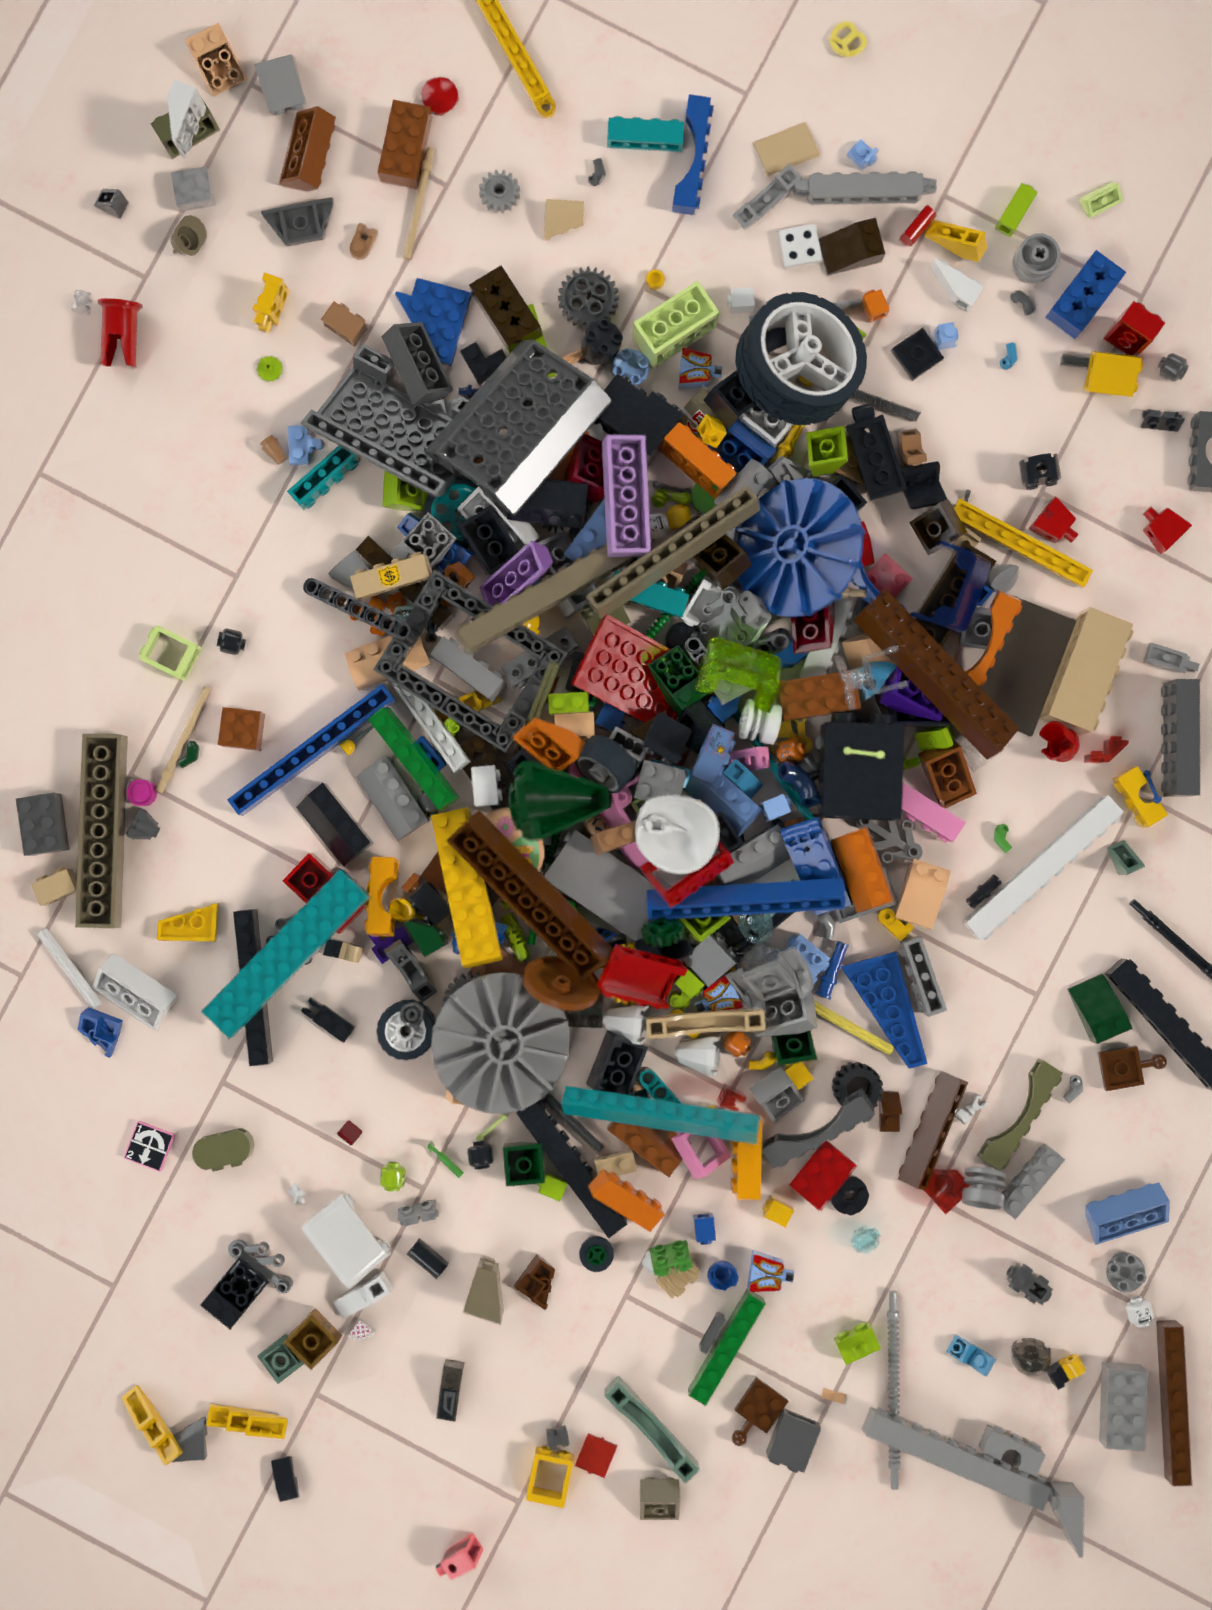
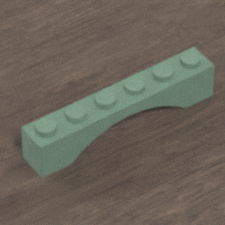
M620 1376L616 1377L605 1388V1397L643 1432L671 1469L686 1484L700 1470L699 1463Z

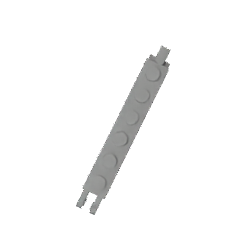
M893 171L888 174H880L879 172H871L869 174H861L860 172L823 174L818 172L809 175L808 179H802L795 183L792 192L795 196L807 197V201L811 205L917 203L922 195L934 194L937 189L936 179L924 178L923 173H917L916 171L907 173Z

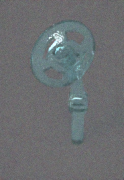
M766 913L764 915L750 914L747 924H745L746 915H739V928L742 935L752 943L759 944L765 942L772 934L773 923L771 917L775 913ZM752 929L754 932L759 933V938L751 935L749 930Z

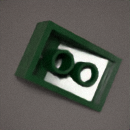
M1103 974L1067 989L1091 1042L1099 1044L1133 1029L1124 1008Z

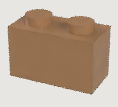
M333 301L321 318V321L325 327L355 347L368 329L365 319L357 313L354 315L349 312L350 309L345 304H338Z

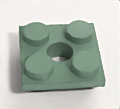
M286 1334L257 1355L277 1384L304 1365L283 1343L287 1338ZM279 1355L284 1356L286 1363L279 1364L276 1357Z

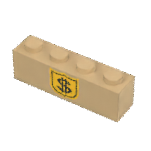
M417 552L409 555L410 558L405 560L403 558L391 560L392 564L385 565L381 563L374 565L372 570L360 569L355 571V575L350 576L356 599H366L429 580L432 570L428 556Z

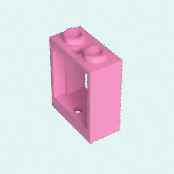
M676 1132L677 1135L671 1138L694 1179L707 1176L731 1158L722 1139L706 1137L716 1154L701 1164L687 1140V1137L691 1134Z

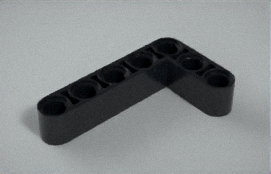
M778 628L720 660L716 658L700 632L694 631L688 635L685 648L705 679L704 674L748 669L788 647L790 633L785 628ZM783 636L786 640L779 642L776 637ZM690 640H697L699 645H692ZM766 645L769 647V650L763 651L759 646ZM749 654L752 656V659L746 660L742 655ZM700 656H707L709 661H702ZM733 663L735 668L730 669L726 664Z

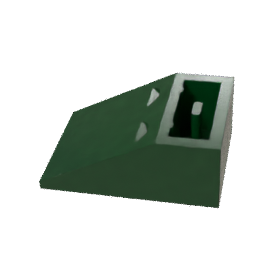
M679 645L647 665L666 702L678 718L687 707L699 700L703 702L708 699L713 691Z

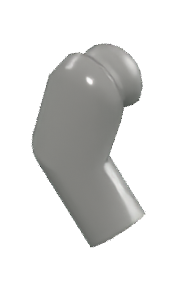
M1073 1075L1070 1078V1090L1063 1096L1069 1104L1083 1092V1081L1080 1076Z

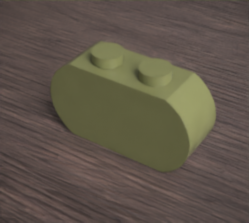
M244 1128L203 1136L193 1147V1160L201 1169H212V1172L224 1169L223 1166L230 1164L231 1167L240 1166L252 1154L254 1139Z

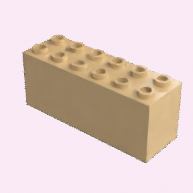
M1092 607L1078 614L1038 719L1048 723L1058 721L1079 735L1096 730L1099 724V713H1102L1106 706L1104 700L1106 695L1110 694L1113 684H1111L1112 679L1119 672V661L1125 656L1127 650L1125 645L1133 635V630H1131L1133 623Z

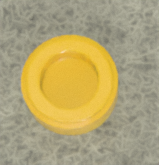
M658 269L649 271L646 275L647 286L652 290H659L663 287L665 282L663 272Z

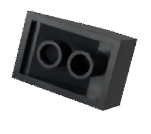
M737 370L714 386L703 399L728 429L757 406L756 402L754 403L745 392L739 380Z

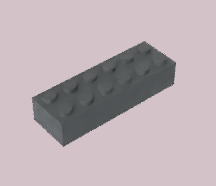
M1174 679L1163 683L1161 688V696L1163 697V705L1161 707V715L1163 716V724L1161 726V734L1163 735V743L1161 745V753L1163 754L1161 791L1163 797L1200 796V679Z

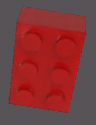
M1133 301L1115 320L1103 339L1126 355L1138 356L1153 342L1166 322L1159 315L1148 311L1143 304Z
M827 1140L815 1151L789 1186L818 1211H822L858 1165Z

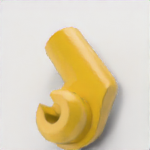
M771 1051L765 1052L764 1057L760 1061L749 1060L748 1069L767 1070L775 1062L774 1053Z

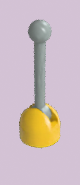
M371 725L354 740H344L339 746L348 756L351 755L355 750V743L374 727Z

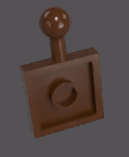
M1138 1046L1097 1052L1105 1091L1145 1085L1142 1073L1143 1068L1154 1067L1155 1069H1163L1167 1065V1060L1162 1054H1155L1151 1059L1140 1061Z
M755 1377L734 1408L735 1412L747 1420L740 1430L733 1432L732 1442L736 1446H743L747 1442V1433L753 1424L767 1434L789 1400L761 1379Z

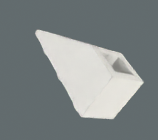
M934 258L930 268L951 302L969 312L984 286L977 279L967 277L960 269L952 268L945 260Z
M381 1271L336 1299L333 1303L344 1319L388 1295L393 1286L384 1271Z

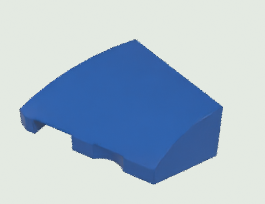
M88 1007L80 1013L78 1031L87 1036L94 1046L98 1044L106 1051L104 1055L110 1058L117 1044L123 1020Z

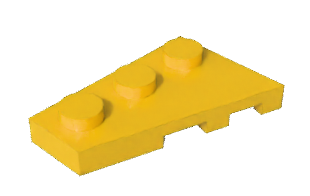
M215 903L202 909L199 908L189 913L179 914L158 921L157 941L216 942L219 904Z

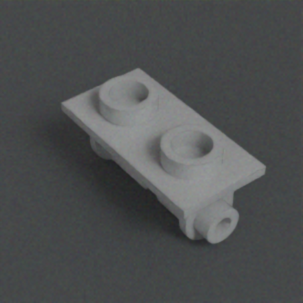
M436 1199L398 1208V1221H400L401 1226L405 1225V1227L418 1224V1217L420 1216L422 1222L436 1220V1217H439L438 1209H436Z

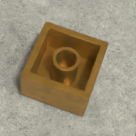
M315 1308L287 1336L283 1343L312 1370L339 1343L343 1335Z

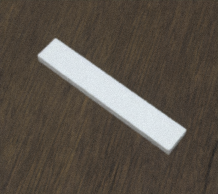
M393 683L392 685L452 771L458 773L471 762L453 735L446 729L445 724L433 707Z

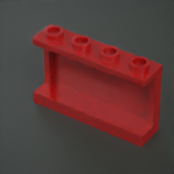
M616 944L597 986L607 998L616 997L624 1002L633 1001L641 1006L646 1004L651 1005L655 1009H668L669 1004L666 1002V998L677 975L685 976L688 969L680 960Z

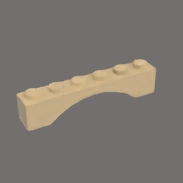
M763 1007L646 1016L648 1039L704 1032L766 1030Z

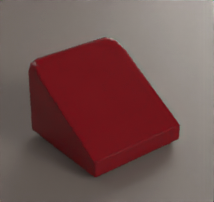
M348 1120L338 1131L337 1135L352 1146L363 1131Z

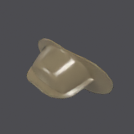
M192 215L181 219L170 239L174 248L173 253L193 256L199 252L206 240V229L200 219Z

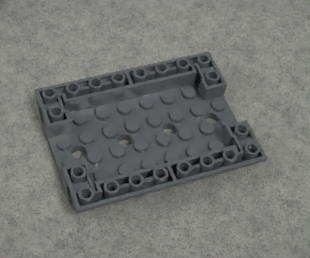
M524 340L515 347L424 453L453 474L457 471L482 487L486 497L515 516L612 401L593 378L537 341ZM550 373L557 374V377L553 379H550L547 376ZM526 401L533 402L530 407L523 406V403ZM502 429L508 430L506 435L498 434ZM481 457L484 459L481 464L473 463L476 458Z

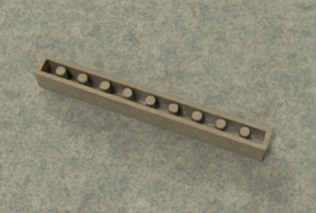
M746 485L589 593L586 597L590 607L602 620L606 614L609 615L760 511L758 497Z
M606 542L604 544L605 547L593 549L589 552V556L577 558L573 561V565L569 567H561L556 571L557 574L552 577L547 575L536 586L531 584L520 595L517 593L513 594L504 604L498 603L494 605L490 612L486 614L482 612L474 618V621L462 623L457 627L458 630L455 636L467 655H470L626 566L633 557H607Z

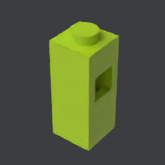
M1021 183L994 229L1011 238L1038 192L1031 185Z

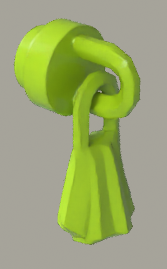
M659 488L652 496V503L657 508H662L666 505L667 500L687 505L691 502V497L688 492L673 493L667 492L664 488Z
M448 718L445 721V727L457 741L461 724Z

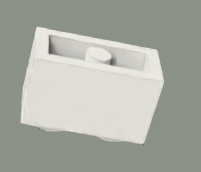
M495 765L471 767L475 807L499 805V801H502V790L498 789L497 781H501L500 769L496 770Z

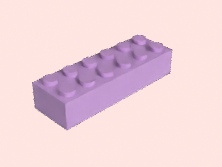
M606 435L602 441L607 557H643L651 551L645 435Z

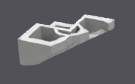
M355 550L336 564L328 574L331 578L342 582L343 585L353 588L350 576L355 575L357 570L366 569L368 571L369 569Z

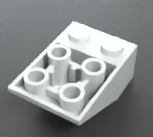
M174 79L167 96L171 134L176 148L181 156L185 158L187 152L191 150L192 138L198 132V123L205 114L206 106L195 86Z

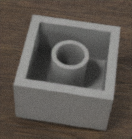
M644 760L634 797L648 801L660 796H681L687 771Z

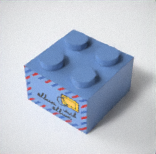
M712 724L697 757L692 772L693 776L712 784L716 777H721L724 770L723 765L727 766L731 756L728 752L732 751L735 741L732 740L734 732Z

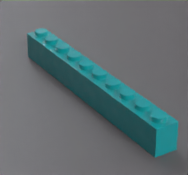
M572 1086L565 1087L562 1099L563 1113L567 1115L757 1144L760 1127L759 1115Z

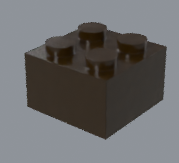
M949 499L938 503L909 522L928 555L937 552L967 533Z

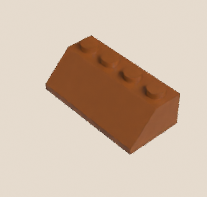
M319 106L296 112L279 185L306 192L318 189L321 184L322 171L326 165L325 159L330 148L331 135L335 129V116Z
M610 1122L607 1126V1130L668 1178L682 1161L681 1155L671 1140L672 1137L677 1135L675 1131L618 1122Z

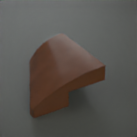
M536 1254L516 1281L514 1287L529 1297L533 1303L546 1310L555 1268Z

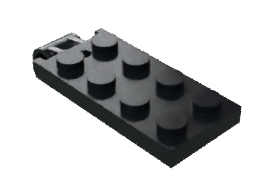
M871 402L853 407L851 410L855 423L845 427L869 502L906 491L907 487L884 415L875 417L874 407Z

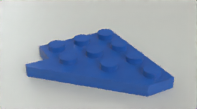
M416 278L412 295L397 291L395 295L410 322L423 323L441 364L452 366L472 294L468 291Z

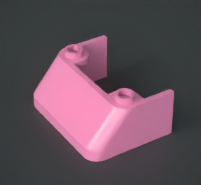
M640 775L629 781L620 792L610 794L611 807L597 814L601 815L611 828L631 822L623 808L631 803L632 794L630 789L638 785ZM636 842L619 848L628 865L634 869H639L649 861L639 850Z

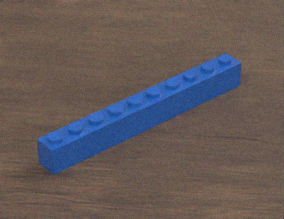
M381 684L228 798L227 801L238 815L244 816L338 746L342 741L369 722L368 719L382 707L389 708L397 701L386 686Z
M843 878L703 886L672 908L668 906L655 889L647 890L648 920H659L660 917L680 919L845 909Z

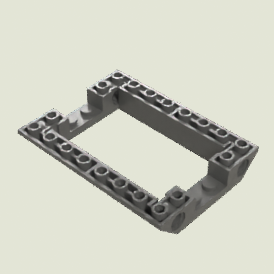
M434 570L414 602L416 605L405 623L417 628L420 637L443 599L474 618L482 612L485 614L490 612L493 606ZM523 625L503 635L541 659V661L534 669L529 681L512 708L508 711L501 725L405 666L403 663L416 642L410 644L393 637L373 670L506 753L514 741L513 735L522 729L527 721L550 661H555L561 666L568 653Z

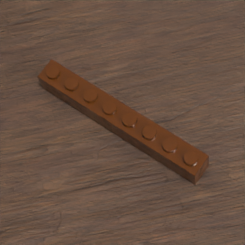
M1176 1320L1156 1321L1164 1478L1173 1487L1192 1486L1184 1326Z

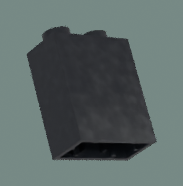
M831 713V722H825L820 726L819 818L886 821L902 819L905 725L893 724L894 715L872 714L870 715L869 724L854 723L855 714ZM845 747H849L853 750L869 752L883 751L885 756L882 759H878L876 756L853 753L846 755L843 750Z

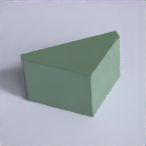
M1125 840L1107 848L1118 875H1128L1145 867V864Z

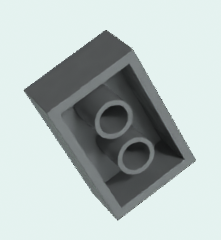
M53 792L16 798L24 856H36L70 850L61 793Z

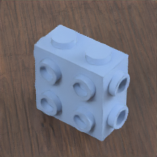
M793 934L787 941L788 946L785 950L796 947L807 962L813 976L814 985L818 979L816 976L820 971L824 972L830 965L828 961L831 958L801 934Z

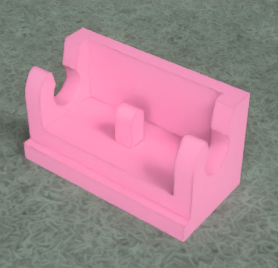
M754 747L729 753L731 756L728 765L736 758L750 771L771 768L768 747Z

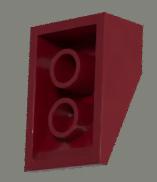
M584 434L575 444L564 481L587 483V500L596 504L604 497L602 441Z
M834 601L811 616L791 617L793 654L832 648L835 624Z

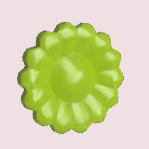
M265 356L257 364L256 370L262 380L274 382L275 379H279V376L282 375V363L276 357Z

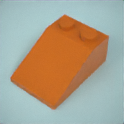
M533 718L512 737L544 766L560 771L579 757L585 745V742L571 730L537 718Z

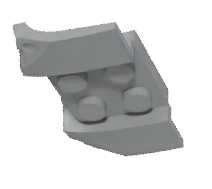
M795 946L777 953V960L747 972L740 968L726 974L727 979L739 993L748 1008L763 1007L764 1014H767L765 1001L797 989L802 1000L813 989V976L807 962Z

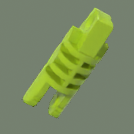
M513 913L501 917L502 924L507 926L504 933L518 962L529 959L531 954L527 941Z

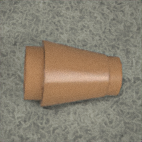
M273 435L265 438L260 443L261 449L277 465L287 459L278 439L274 438Z

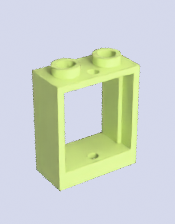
M156 625L155 628L150 630L149 640L146 645L142 646L139 652V659L185 682L202 647ZM162 633L188 646L176 671L149 659Z

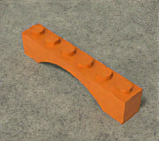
M1000 590L997 591L989 607L992 617V630L987 648L981 658L965 671L978 686L984 685L987 679L985 674L988 668L993 667L996 661L994 656L997 650L1000 651L1005 642L1003 638L1006 633H1010L1014 624L1012 620L1015 615H1019L1022 609V601L1019 598Z

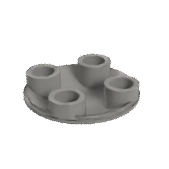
M1126 1252L1116 1254L1107 1264V1279L1115 1289L1121 1292L1135 1291L1146 1281L1145 1267L1142 1261L1134 1254Z

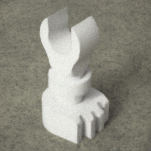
M982 1095L974 1096L970 1106L964 1107L965 1110L958 1108L955 1116L963 1125H966L971 1120L969 1116H973L975 1111L984 1109L987 1106L988 1102L986 1101L978 1105V1099Z

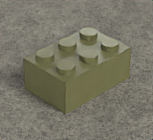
M206 104L205 114L198 123V132L192 138V147L220 130ZM168 112L163 116H158L150 124L170 157L174 159L180 153L172 141Z

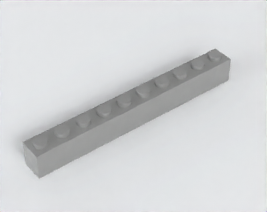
M870 1407L861 1428L866 1436L1044 1511L1052 1488L1043 1477L1039 1475L1033 1477L1020 1469L1012 1468V1465L1004 1460L998 1462L987 1454H979L975 1448L969 1445L963 1447L959 1445L958 1441L948 1437V1440L944 1439L940 1433L934 1430L928 1432L924 1430L923 1426L915 1422L913 1424L907 1423V1420L899 1415L893 1417L883 1408L878 1407L875 1409Z

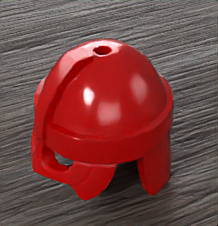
M1058 721L1049 722L1040 730L1039 736L1048 742L1047 748L1042 749L1041 753L1048 759L1057 762H1067L1078 753L1080 748L1079 737L1074 730Z

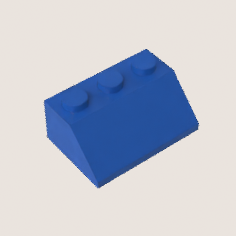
M740 420L729 429L724 425L727 433L717 448L710 445L707 446L709 449L716 451L725 463L731 464L737 474L751 459L765 467L777 451Z

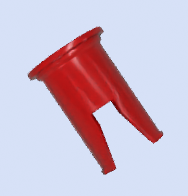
M98 299L97 303L102 307L101 361L99 364L111 367L117 349V339H120L126 365L131 366L132 369L137 368L138 312L143 309V305L123 299Z

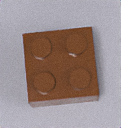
M222 707L218 745L228 748L261 751L265 713Z

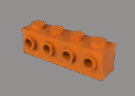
M602 1169L588 1186L594 1198L649 1232L665 1216L661 1208L662 1204L657 1199H650L641 1189L636 1190L626 1180L623 1182L612 1171L609 1173Z

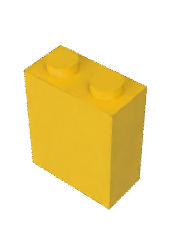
M1091 351L1083 389L1087 392L1133 397L1138 389V373H1141L1143 368L1142 358Z

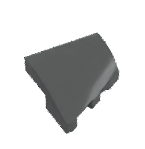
M201 1417L194 1424L188 1425L179 1433L173 1434L183 1453L172 1462L205 1460L207 1458L205 1437L208 1433L206 1417Z

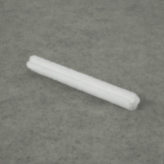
M45 928L39 931L37 936L92 1009L99 1007L102 1004L101 1000L48 929Z

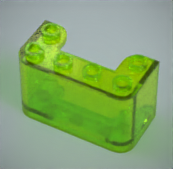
M712 638L707 644L699 667L695 690L711 693L716 690L720 679L757 690L754 699L755 706L759 710L770 713L780 689L782 661L776 655L725 639Z

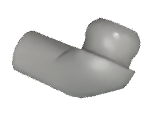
M828 913L817 915V921L821 922L825 927L823 938L833 940L834 920Z

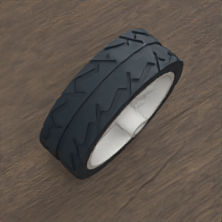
M806 292L784 293L773 297L766 302V305L763 304L741 334L735 357L737 373L745 392L768 415L794 425L817 424L835 415L834 412H838L862 384L867 368L865 344L854 322L834 303ZM777 327H785L787 352L769 360L765 346L766 331ZM822 345L831 356L833 362L819 354ZM801 375L824 391L804 390L790 382L796 381Z

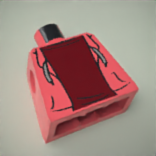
M474 1533L446 1550L442 1561L436 1565V1571L439 1576L447 1574L449 1579L453 1580L476 1568L484 1549Z

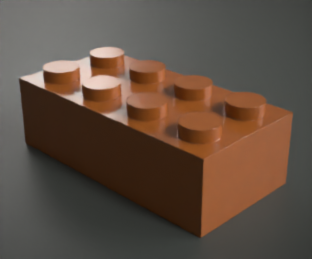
M393 99L377 171L380 182L413 189L418 188L421 163L424 160L432 122V113L429 106Z
M855 670L776 683L778 704L782 707L781 722L831 715V713L852 712L861 709Z

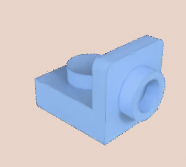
M860 139L848 151L847 156L864 170L867 166L871 167L878 158L876 155L879 149L875 147L872 150Z

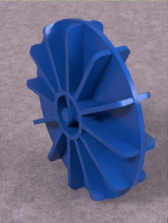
M815 478L783 480L780 485L772 488L759 499L760 511L742 522L740 528L736 527L735 529L739 533L737 545L747 553L752 564L750 568L738 577L743 592L751 591L754 595L759 596L771 614L782 617L811 616L832 603L836 598L841 599L843 597L841 593L851 582L856 570L861 569L862 565L859 562L862 555L865 529L862 528L859 514L853 502L834 485Z

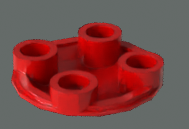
M435 77L427 81L421 92L424 106H429L431 112L437 116H442L444 113L452 110L459 101L457 87L451 80L444 77Z

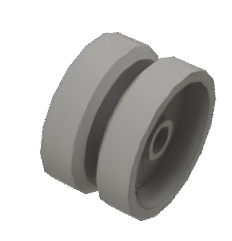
M1043 233L1028 236L1021 243L1012 260L1016 276L1021 281L1029 284H1038L1045 281L1059 263L1061 255L1058 243L1051 236Z

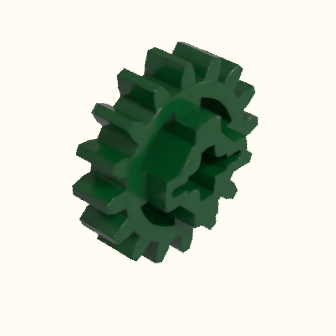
M660 917L659 920L655 921L649 920L648 924H643V928H641L642 939L646 941L647 945L652 943L653 947L657 944L663 947L666 944L670 946L671 942L678 943L677 939L682 940L684 935L683 923L679 922V919H666V917Z

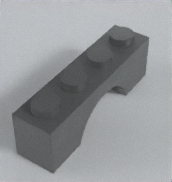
M1199 411L1192 417L1190 422L1192 436L1189 441L1191 455L1188 459L1190 473L1187 478V484L1189 485V491L1212 492V464L1206 456V444L1212 438V412Z

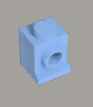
M954 322L938 324L934 331L936 347L939 350L956 347L958 330L954 327Z

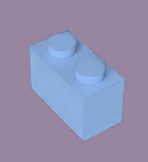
M782 794L760 803L759 807L763 809L762 814L767 822L791 812L792 804L789 797H785Z

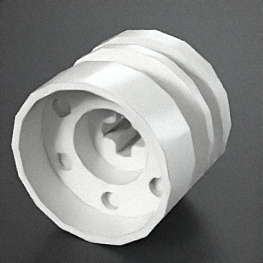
M747 699L740 716L739 737L746 739L749 734V740L754 741L757 733H759V742L773 745L780 728L782 717L781 705L767 703L763 711L761 701H757L754 706V700Z

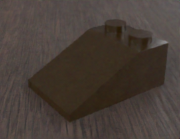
M876 217L856 222L818 239L827 276L880 263L886 254Z

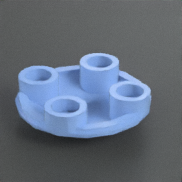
M625 348L613 360L614 377L617 373L620 376L625 375L631 380L633 386H637L643 383L648 376L649 360L640 351Z

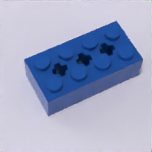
M1095 250L1045 318L1076 339L1127 272Z

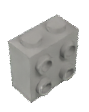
M615 727L609 738L621 745L631 755L638 772L647 756V753L643 751L644 748L640 746L642 740Z

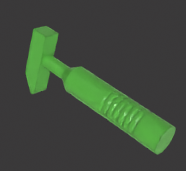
M432 1141L428 1144L429 1151L433 1150L437 1154L438 1159L458 1178L463 1175L464 1172L443 1152H439Z

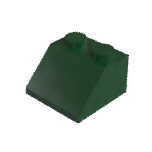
M413 920L405 923L424 957L448 944L447 940L449 937L444 929L440 930L439 927Z
M811 1030L798 1034L771 1036L774 1057L778 1066L817 1060Z
M504 1143L503 1158L506 1187L545 1183L542 1143Z

